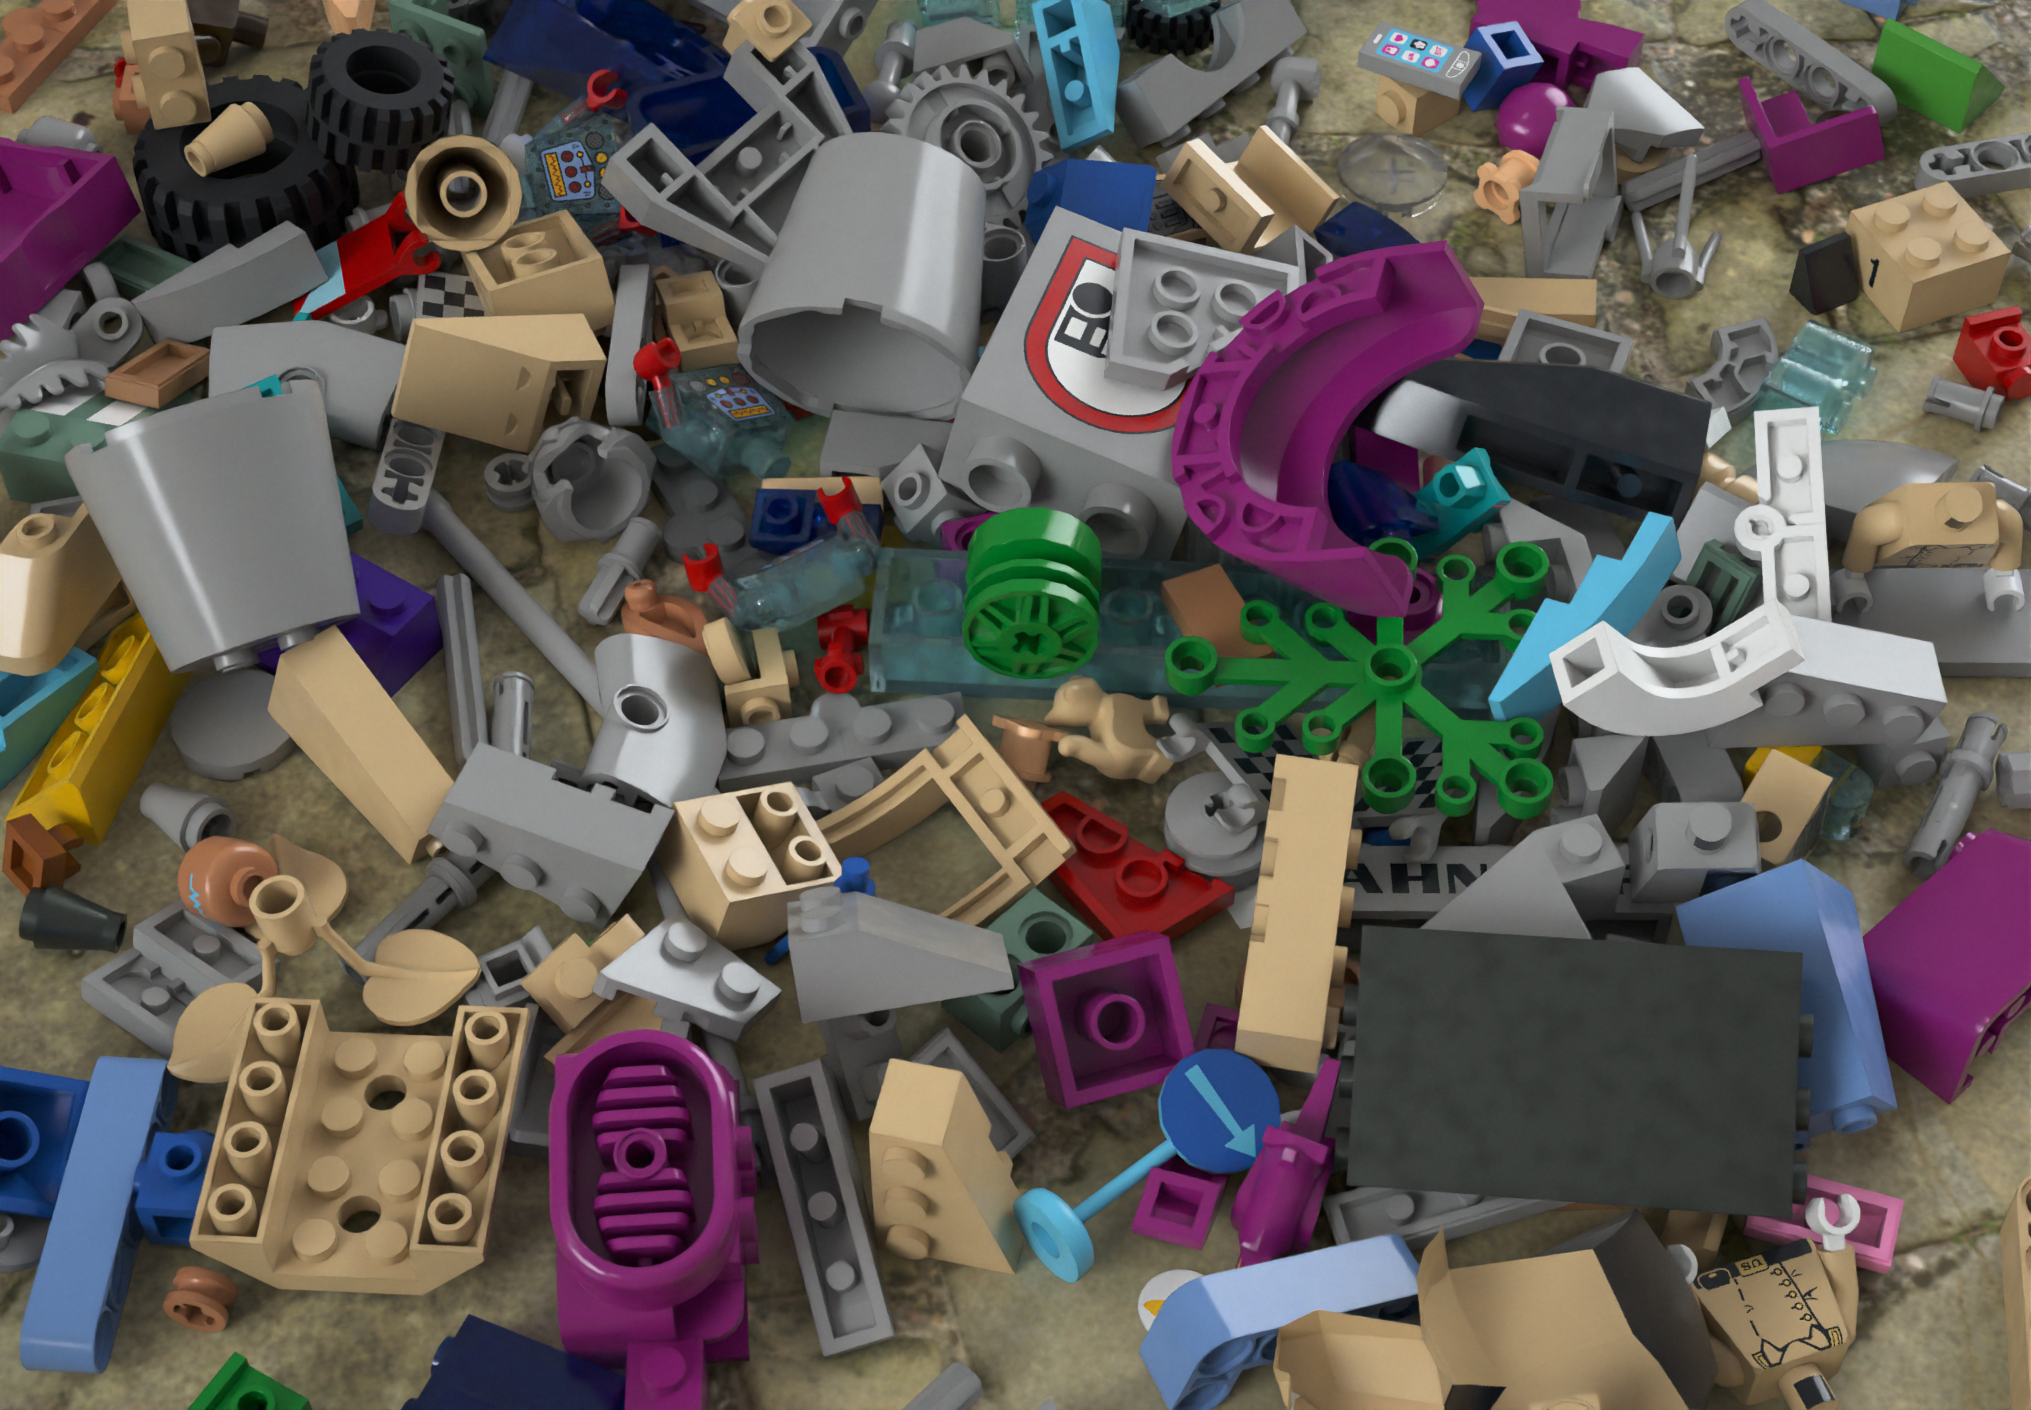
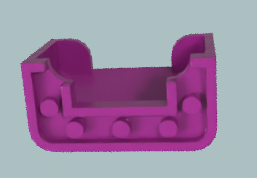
M1992 828L1985 830L1979 835L1973 831L1967 833L1953 848L1948 862L1862 937L1887 1057L1949 1105L1971 1085L1973 1077L1968 1074L1974 1056L1980 1058L1986 1051L1990 1054L1996 1051L2001 1045L2007 1028L2031 1006V840Z

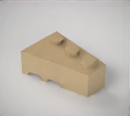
M890 1058L868 1132L877 1248L889 1250L892 1254L908 1260H919L927 1257L1016 1275L1025 1238L1015 1219L1013 1204L1015 1199L1026 1192L1027 1189L1016 1188L1010 1177L1013 1163L1006 1151H996L991 1143L989 1134L992 1125L962 1071Z

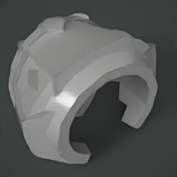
M571 417L566 422L551 426L545 430L539 437L540 439L534 450L528 455V472L533 499L536 502L544 524L560 543L571 541L583 542L595 539L603 545L623 532L627 527L626 524L629 519L639 517L652 502L649 489L657 459L644 440L633 432L621 428L617 429L615 426H603L597 422L580 419L579 417Z

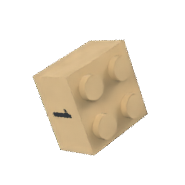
M1948 181L1850 211L1845 230L1851 237L1858 286L1898 333L1995 303L2011 255L2008 247Z

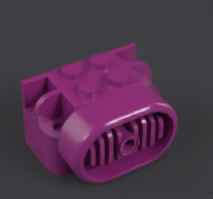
M626 1030L606 1036L594 1042L580 1053L557 1054L555 1060V1089L549 1109L550 1218L557 1247L559 1331L572 1371L626 1369L628 1342L703 1339L707 1363L750 1360L746 1265L760 1264L758 1220H755L754 1197H744V1195L757 1194V1171L755 1151H753L751 1126L741 1127L739 1079L734 1080L724 1066L713 1061L694 1043L673 1033L661 1030Z

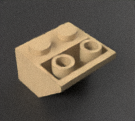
M792 781L673 802L671 809L675 810L662 835L655 855L691 922L729 951L768 944L788 930L787 902L799 901V895L810 889L827 886L834 887L836 879L842 875V866Z

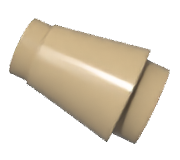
M245 102L241 106L231 104L192 143L184 148V153L195 172L205 177L211 172L219 171L264 154L266 145L273 141L274 135L269 121L256 105L251 102Z

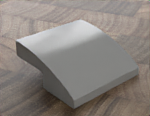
M178 899L133 927V947L81 979V999L162 1056L170 1059L173 1049L174 1032L181 1015L188 1005L200 993L213 986L225 983H244L251 986L258 994L263 984L262 956L256 944L230 927L217 924L191 913L181 899ZM275 958L276 975L280 971V960Z

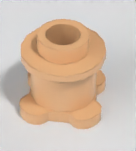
M1511 150L1502 157L1498 167L1491 162L1484 163L1477 169L1480 181L1479 187L1473 193L1476 203L1481 208L1490 209L1499 215L1500 219L1506 224L1511 225L1521 217L1518 206H1520L1519 190L1532 184L1540 161L1522 150Z
M994 714L991 724L1003 728L998 750L1003 754L1002 757L1029 791H1035L1037 782H1050L1052 775L1046 772L1053 742H1059L1060 739L1069 735V733L1047 726L1039 721Z

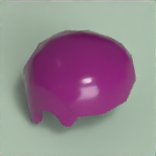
M1531 82L1514 88L1500 104L1495 118L1494 126H1497L1500 145L1511 150H1522L1541 160L1554 122H1557V106L1575 107L1573 101L1563 89L1551 83Z

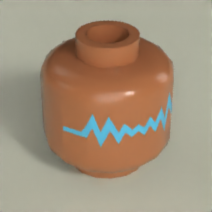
M211 836L197 842L185 854L178 871L177 887L181 901L191 913L226 927H246L257 922L249 906L251 893L261 882L270 877L277 876L279 873L276 862L264 848L252 842L230 836Z

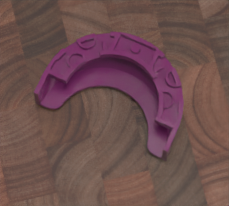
M1447 240L1386 247L1346 256L1315 268L1314 270L1318 278L1300 286L1285 296L1277 289L1238 321L1243 330L1226 346L1220 355L1213 351L1209 353L1195 374L1184 396L1176 419L1171 450L1172 474L1180 487L1181 496L1185 504L1183 507L1199 530L1211 542L1227 553L1323 601L1358 614L1405 618L1413 589V575L1402 559L1363 547L1348 538L1337 527L1332 517L1328 500L1330 468L1335 452L1346 431L1374 398L1411 372L1462 352L1474 340L1478 332L1485 303Z

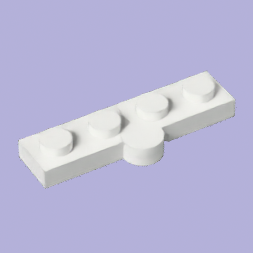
M1819 406L1754 411L1759 504L1749 506L1740 512L1735 520L1734 535L1737 548L1744 556L1751 560L1762 561L1764 603L1775 598L1788 609L1789 614L1832 622Z

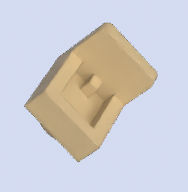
M742 0L726 18L730 26L722 45L733 55L734 50L748 39L768 61L774 62L809 32L812 23L791 0Z
M777 626L752 630L758 679L724 686L730 728L793 718L789 688L800 687L797 663L793 649L781 650Z

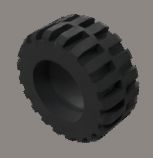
M253 74L252 79L240 80L238 75L223 77V82L209 85L206 82L212 121L155 130L152 117H150L144 126L145 129H142L134 146L135 155L132 162L151 234L157 239L158 245L162 250L193 263L200 261L229 243L239 249L285 221H289L305 231L314 250L317 251L339 239L341 231L346 232L345 217L353 215V209L359 204L360 191L355 166L351 164L344 166L336 162L335 155H325L317 148L318 141L310 139L307 133L308 125L305 124L308 87L303 90L302 85L297 81L282 78L278 82L273 81L269 75ZM245 102H251L256 105L269 121L274 135L273 141L266 145L265 153L219 171L211 172L205 177L196 173L185 156L184 148L192 143L231 104L241 106ZM262 173L252 177L233 179L243 175Z

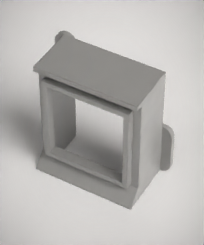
M1557 106V122H1554L1531 185L1519 190L1526 278L1591 279L1604 240L1606 242L1614 241L1624 209L1623 195H1618L1613 110ZM1545 202H1557L1547 228Z

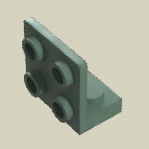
M389 0L387 5L392 33L399 34L402 32L413 36L412 40L417 42L424 41L432 46V53L441 54L447 60V68L452 69L454 75L453 85L455 87L452 103L458 99L464 100L469 105L470 113L487 119L495 97L484 30L449 17L448 0Z

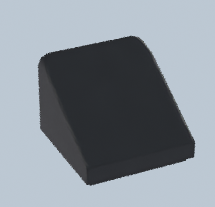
M1845 231L1799 249L1789 293L1811 314L1821 315L1852 302L1858 297V281L1851 237Z

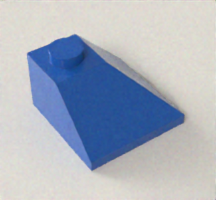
M1068 158L1033 173L1032 180L1027 189L1028 207L1024 225L1035 247L1055 206L1120 232L1123 231L1124 227L1148 232L1157 169L1143 164Z
M0 1066V1213L51 1221L90 1081Z

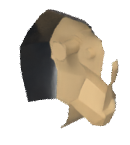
M1637 1208L1616 1233L1594 1249L1451 1270L1448 1267L1443 1226L1441 1224L1439 1233L1424 1250L1416 1277L1421 1326L1317 1309L1279 1328L1273 1364L1276 1381L1279 1384L1282 1399L1287 1410H1705L1719 1371L1703 1313L1684 1275Z

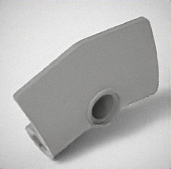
M320 320L216 327L213 329L211 337L209 397L240 390L274 374L277 375L281 384L290 380H315L319 383L323 395L330 437L380 452L384 449L393 418L391 409L406 345Z
M622 633L609 636L601 641L595 649L594 657L604 720L577 783V788L591 793L595 784L598 783L615 789L616 796L613 801L629 807L634 806L638 795L653 804L669 809L672 808L673 802L711 796L727 752V740L717 674L711 659L684 645L651 636Z

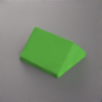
M1888 17L1882 28L1871 73L1891 88L1898 103L1960 134L2000 97L2005 86L1982 63Z

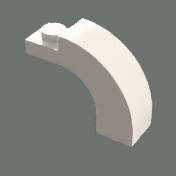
M1775 598L1703 640L1683 646L1669 648L1643 646L1630 641L1603 620L1548 654L1561 699L1566 708L1599 728L1635 736H1668L1690 733L1715 727L1739 718L1763 706L1758 688L1806 660L1789 611Z

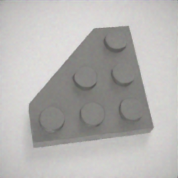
M1124 227L1117 250L1104 378L1166 391L1195 376L1211 351L1220 355L1226 346L1243 330L1238 321L1253 307L1277 289L1285 296L1299 288L1300 267Z

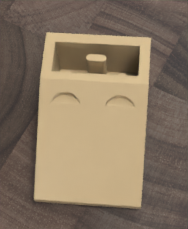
M583 313L412 319L391 413L393 418L522 453H531L537 445L539 437L551 426L566 422L571 417L590 420L607 358Z

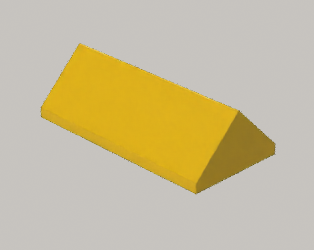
M140 612L111 631L96 658L99 663L98 672L78 703L49 740L4 819L6 823L11 819L31 813L46 830L58 824L68 823L84 838V843L100 846L175 708L178 699L181 697L194 671L180 674L170 673Z

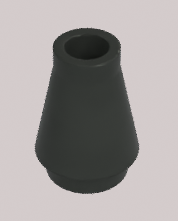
M51 884L47 889L33 887L23 906L19 924V936L21 939L33 941L35 949L104 950L117 953L121 948L126 933L127 914L112 911L55 884Z

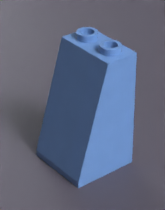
M1801 858L1675 906L1685 945L1803 953L1800 1014H1813V1047L1811 1058L1798 1057L1797 1087H1810V1120L1808 1131H1795L1794 1154L1811 1146L1810 1138L1832 1130L1836 1134H1852L1864 1131L1877 1124V1115L1898 1108L1856 904L1851 890Z

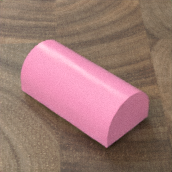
M1807 1174L1805 1205L1792 1204V1219L1745 1215L1742 1235L1779 1246L1811 1237L1817 1248L1823 1244L1822 1235L1814 1232L1808 1226L1805 1219L1806 1206L1813 1198L1822 1197L1825 1203V1217L1834 1226L1840 1218V1210L1837 1205L1838 1195L1849 1194L1858 1202L1860 1208V1220L1857 1227L1852 1232L1845 1234V1242L1854 1246L1856 1267L1886 1275L1891 1267L1904 1200Z

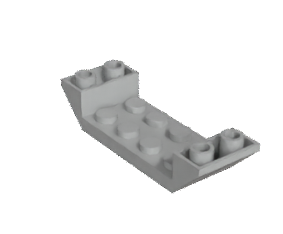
M1510 497L1512 502L1494 514L1491 523L1484 524L1482 543L1485 563L1476 568V590L1478 591L1494 579L1496 559L1499 551L1510 543L1524 541L1539 546L1546 553L1549 560L1546 585L1540 593L1525 601L1511 599L1495 613H1508L1514 609H1528L1537 614L1545 598L1570 604L1593 563L1585 535ZM1515 575L1516 577L1527 578L1523 575ZM1569 710V725L1574 739L1568 765L1559 769L1558 786L1561 798L1559 807L1551 809L1550 826L1597 813L1611 838L1632 812L1649 736H1635L1608 731L1588 723Z

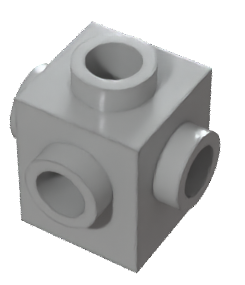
M919 443L880 484L897 514L894 517V522L902 534L915 543L924 541L942 549V523L984 514L987 510L975 503L962 488L938 479L937 476L944 453Z

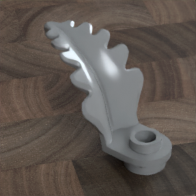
M108 297L91 306L70 330H65L38 314H30L29 316L38 330H33L19 323L14 324L12 329L23 342V346L7 339L0 342V349L10 358L8 360L0 358V412L6 408L19 410L22 398L34 404L39 403L42 400V389L44 388L53 395H60L64 391L61 379L67 380L78 387H86L89 383L85 374H89L105 382V377L122 363L143 337L144 321L136 307L123 298ZM112 316L121 317L122 326L118 332L114 334L104 333L103 325L108 318Z

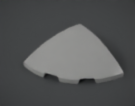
M1849 439L1821 441L1828 552L1837 540L1847 544L1853 521L1857 513L1865 506L1904 484L1949 482L1958 469L1960 460L1929 449L1892 441ZM1757 464L1747 469L1739 477L1750 475L1757 480Z

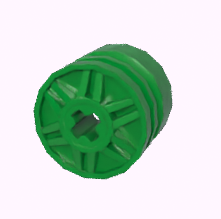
M1044 507L1014 508L995 514L975 529L967 550V591L964 595L965 612L962 618V634L965 648L978 663L997 674L1022 680L1051 679L1074 672L1092 658L1099 645V594L1101 593L1102 552L1101 542L1091 528L1068 513Z

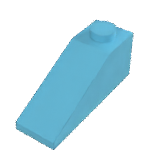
M1040 0L1031 4L1060 148L1066 154L1114 133L1120 52L1110 5L1103 0Z

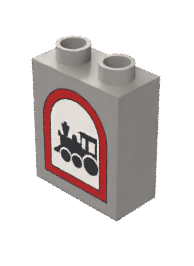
M1055 206L960 399L937 478L962 488L975 503L990 511L1002 513L1014 508L1044 507L1068 513L1091 528L1101 542L1103 557L1117 561L1136 559L1165 571L1189 515L1183 507L1185 504L1181 496L1180 487L1173 478L1171 450L1177 415L1194 376L1166 391L1104 378L1117 250L1122 232Z

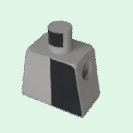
M1709 801L1655 804L1628 837L1631 903L1688 902L1762 873L1759 829L1753 803Z

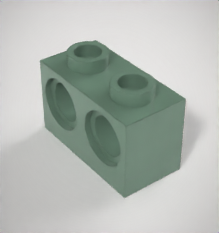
M1035 887L986 928V930L1003 935L1012 971L1014 989L941 1001V1007L1000 1054L1019 1037L1025 1039L1033 1034L1017 964L1094 944V932ZM994 993H1005L1006 995L996 996V995H991V994H994Z

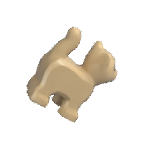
M1082 674L1071 676L1068 682L1062 684L1056 691L1053 709L1044 717V723L1051 727L1087 726L1091 733V739L1076 734L1067 735L1060 739L1058 751L1061 755L1074 757L1093 765L1099 772L1112 779L1134 778L1147 784H1155L1174 764L1156 745L1158 739L1153 737L1152 730L1153 724L1165 725L1168 720L1169 708L1165 696L1156 695L1151 700H1142L1124 693L1107 694L1092 677Z

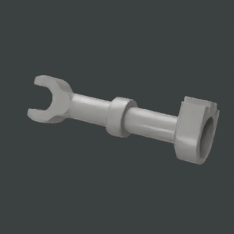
M1288 56L1279 59L1273 67L1270 83L1271 88L1278 94L1275 108L1271 109L1268 113L1265 125L1287 146L1290 138L1296 135L1300 121L1296 113L1298 101L1313 103L1314 97H1318L1322 70L1317 69V59Z

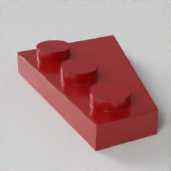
M1061 791L1040 803L1061 831L1074 843L1077 850L1047 878L1103 941L1150 930L1169 936L1171 942L1234 904V887L1217 877L1209 882L1185 868V859L1166 848L1158 853L1128 836L1127 826L1069 793Z

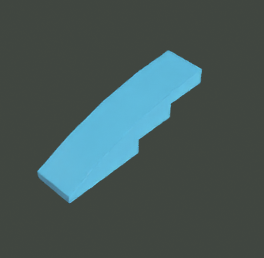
M1648 512L1622 560L1597 554L1570 604L1545 598L1488 698L1495 721L1509 722L1516 717H1529L1538 721L1562 703L1548 655L1603 620L1624 637H1627L1650 609L1682 559L1673 517Z

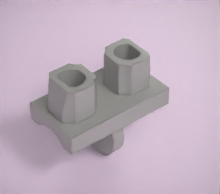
M895 1008L818 1021L828 1052L822 1055L820 1059L829 1069L834 1071L850 1123L858 1122L874 1115L890 1058L907 1061L905 1060L894 1026L898 1019Z

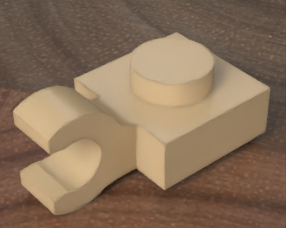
M628 914L624 915L617 923L613 922L588 946L575 932L562 941L519 983L566 1034L577 1027L606 999L592 991L600 971L638 942L645 933Z

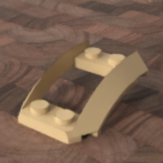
M965 713L956 721L960 728L932 752L927 748L923 749L881 784L850 804L815 822L842 866L845 859L849 857H863L898 838L950 800L1003 868L966 897L938 915L983 928L1011 908L1077 850L1074 843L1061 831L1002 757L1003 754Z

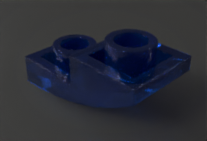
M1353 201L1313 230L1316 240L1330 253L1342 258L1369 250L1421 243L1411 233L1390 218L1357 201Z
M757 488L748 541L752 548L779 556H786L792 550L794 551V549L796 550L800 547L803 548L810 541L812 542L823 537L827 540L793 556L791 559L830 566L877 569L884 524L883 510L881 504H862L863 511L859 516L860 524L872 546V550L869 554L860 556L846 529L842 525H833L829 521L817 496V490Z

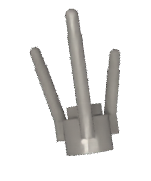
M1689 154L1686 158L1674 239L1665 241L1652 255L1642 214L1634 212L1631 215L1642 263L1640 280L1646 284L1650 283L1655 293L1669 299L1687 297L1693 291L1703 289L1705 273L1722 239L1720 232H1713L1699 258L1693 246L1687 241L1698 161L1695 154Z

